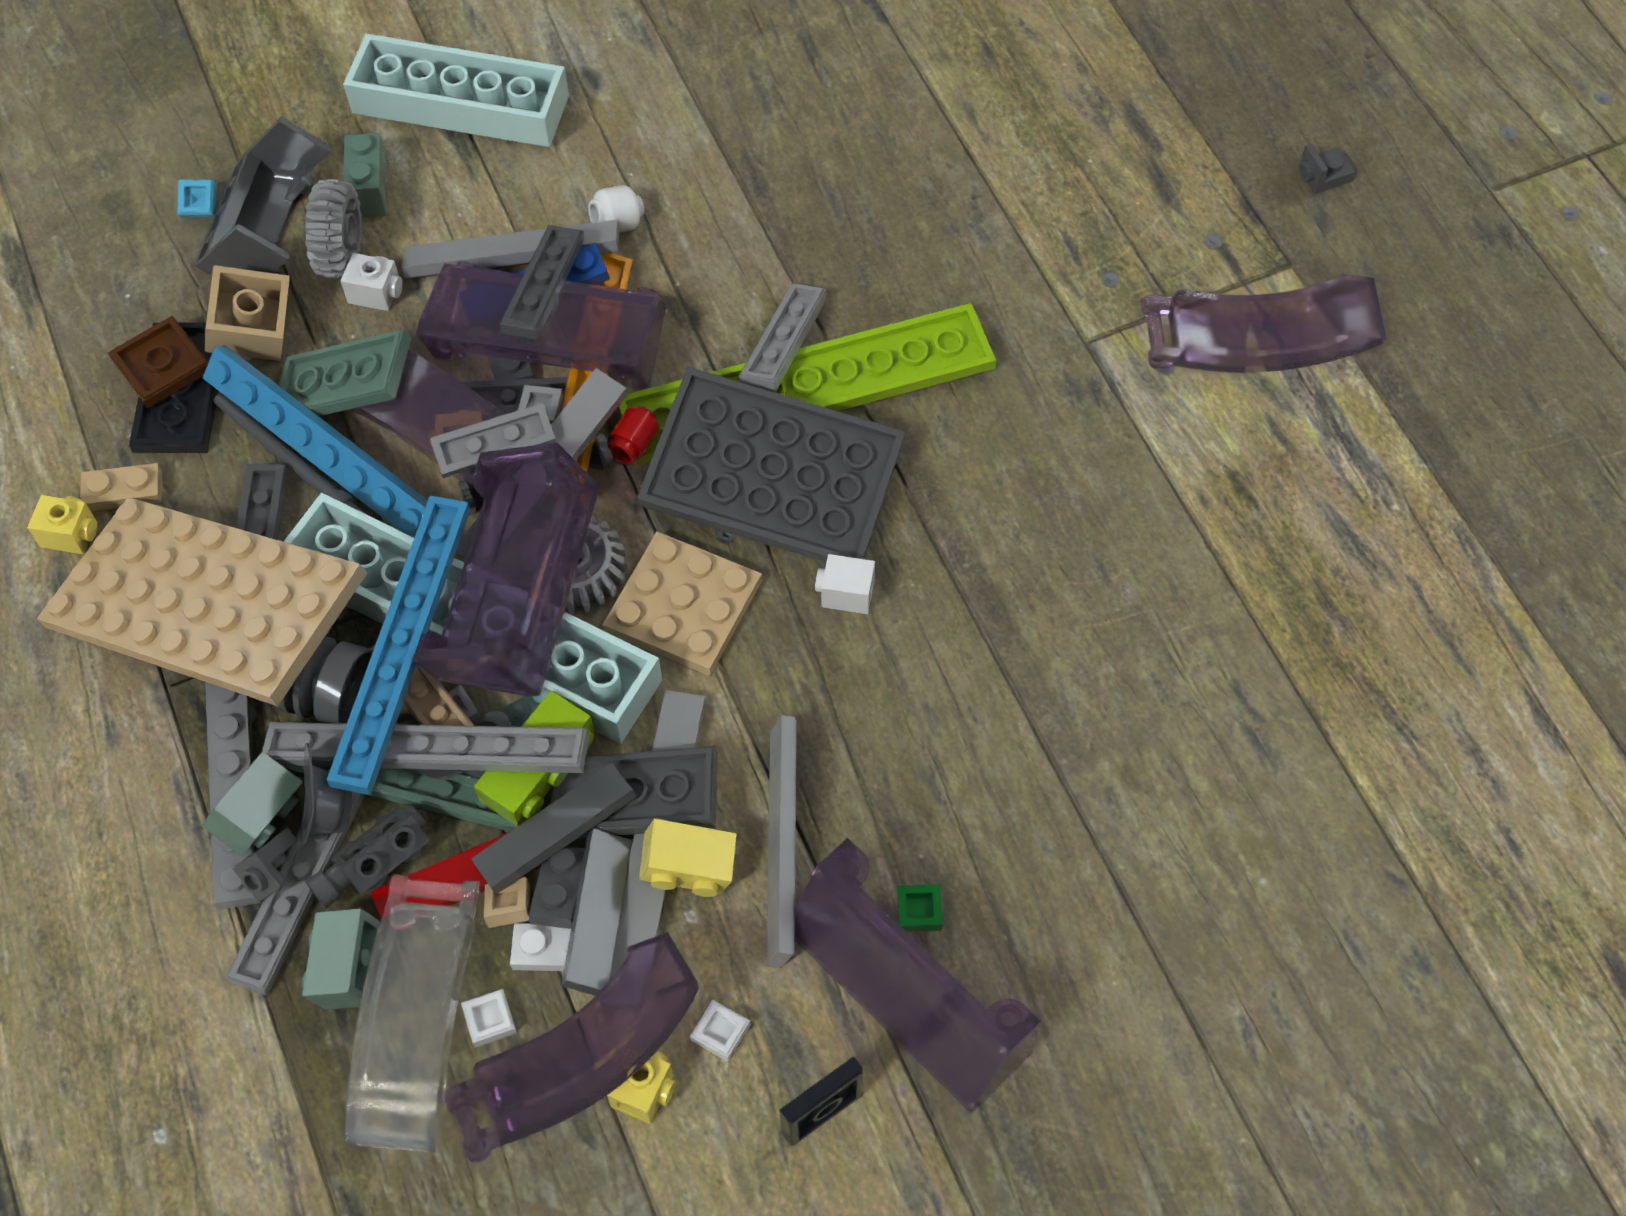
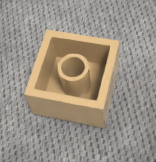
M214 265L205 329V352L213 353L215 346L226 345L241 357L281 362L290 276Z

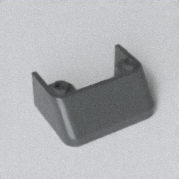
M281 116L236 163L194 266L207 274L213 273L214 265L277 274L281 266L290 257V253L278 247L276 243L291 204L299 194L305 196L309 192L315 180L311 176L313 168L330 153L332 147Z

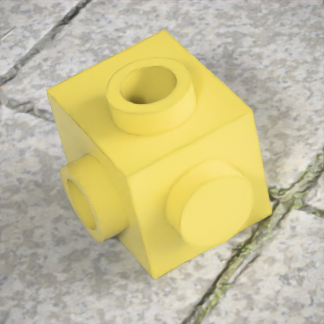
M41 495L27 528L41 548L84 555L89 541H92L96 536L97 521L86 502L72 496L58 498Z
M630 1047L607 1093L611 1108L651 1125L660 1104L663 1106L668 1105L676 1087V1081L672 1080L674 1076L671 1064L667 1062L668 1058L661 1052L649 1047H644L643 1051Z

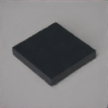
M854 1056L779 1109L781 1134L790 1146H795L862 1097L863 1068Z

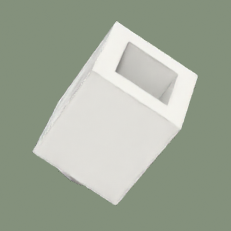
M828 554L825 569L818 568L815 591L821 592L822 607L868 614L875 581V561Z

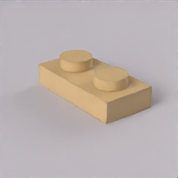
M158 463L81 472L80 499L86 502L91 512L117 509L129 497L151 504L162 503V470Z

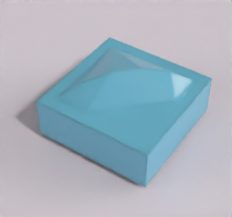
M178 180L177 215L181 218H213L217 204V183L214 180Z

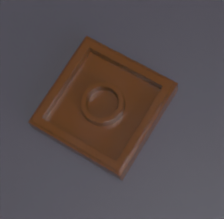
M173 316L168 317L107 352L113 364L147 409L203 377L209 363Z

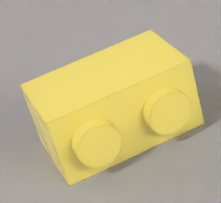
M654 818L644 832L639 880L651 882L652 887L662 890H671L676 887L692 889L693 894L702 897H714L717 894H722L732 882L737 833Z

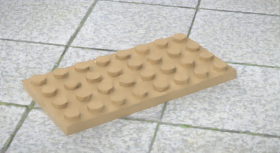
M129 497L117 509L115 515L100 535L97 536L79 563L72 569L70 575L55 595L48 601L46 607L37 617V620L47 629L278 706L367 575V572L359 563Z

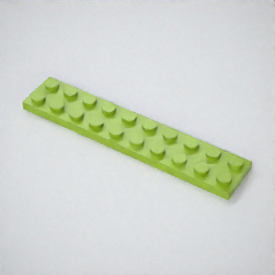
M972 303L802 347L797 352L775 393L835 411H841L996 369V358ZM746 363L708 373L740 382L739 375ZM682 379L629 393L618 406L621 417L628 407H645L654 413L659 424V430L641 459L635 460L637 465L651 462Z

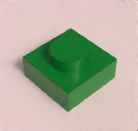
M940 884L897 886L899 932L942 931Z

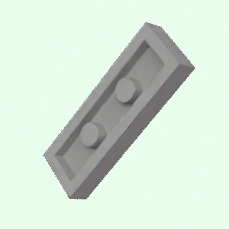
M543 403L430 438L443 478L556 443Z

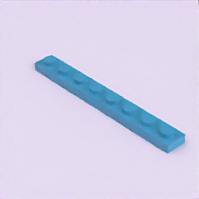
M226 345L215 346L203 375L205 381L399 531L415 538L428 502L425 497Z
M429 496L327 777V782L332 788L367 795L372 793L470 513L468 502Z

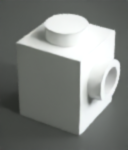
M352 253L340 281L348 304L384 311L390 310L394 298L400 296L403 285L394 260H389L382 256L373 257Z

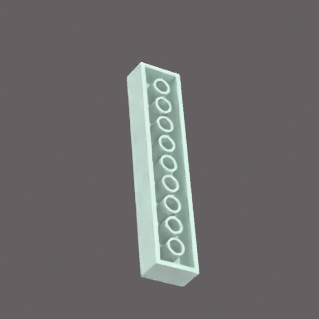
M320 493L284 542L361 564L367 575L346 606L383 624L414 538L324 493ZM456 558L453 559L423 644L538 703H541L552 690L590 715L595 732L619 744H622L663 680L658 657Z

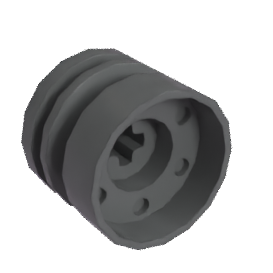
M325 636L277 706L278 710L292 714L296 713L297 716L310 718L315 715L320 723H347L373 650L345 641L337 644L334 638Z

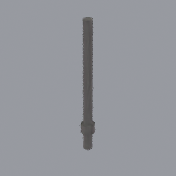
M219 393L215 396L214 404L319 494L324 493L366 514L356 505L357 501L345 490H338L255 418L224 394Z

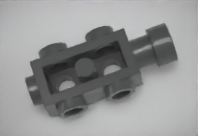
M412 805L405 810L398 806L388 815L378 818L375 825L355 841L346 843L342 847L341 852L331 859L334 863L331 868L323 874L318 871L305 883L326 909L340 898L339 893L349 885L360 894L367 890L371 891L378 888L387 880L389 872L399 864H406L414 860L421 853V847L430 841L422 831L426 822ZM393 822L394 825L383 833L385 825ZM355 849H360V850H361V851H359L356 855H354L352 858L349 859V855H350V853H351L353 850H355Z

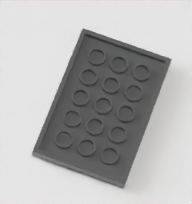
M687 366L639 491L637 505L826 563L828 554L864 559L906 432Z

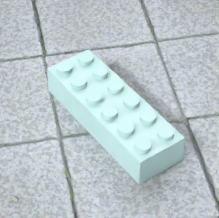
M367 33L343 84L353 114L545 147L551 146L569 97L564 66Z

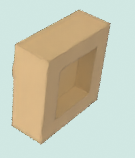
M526 877L519 878L496 895L491 887L485 884L484 920L488 928L530 920L531 887Z

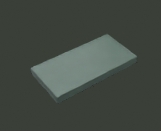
M404 329L289 356L284 365L279 387L317 416L394 400L412 336Z

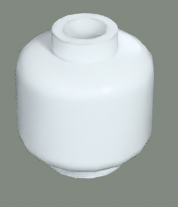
M619 185L598 190L594 194L593 200L589 202V217L591 223L617 220L619 234L630 232L638 227L640 216L644 215V203L642 198L636 195L629 186Z

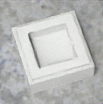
M503 989L461 1003L474 1047L517 1033Z
M712 1000L692 1032L690 1039L693 1043L729 1062L751 1023L749 1019Z

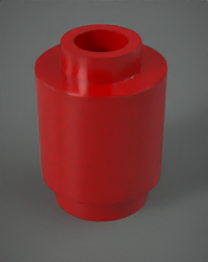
M642 406L628 407L608 437V449L610 448L612 457L615 460L631 465L635 460L641 459L659 430V424L654 413Z

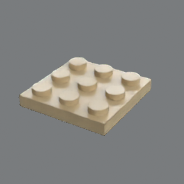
M656 531L605 619L603 630L626 642L711 676L762 583V573Z

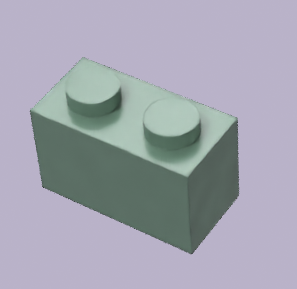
M380 133L344 136L343 181L352 183L356 189L358 199L361 202L360 212L362 217L387 215L388 159Z
M262 751L213 808L202 824V827L243 857L253 844L260 849L276 829L270 824L276 816L284 820L299 801L294 796V793L303 782Z
M362 909L315 913L313 929L309 935L310 950L307 968L302 978V996L325 1010L371 1006L383 923Z

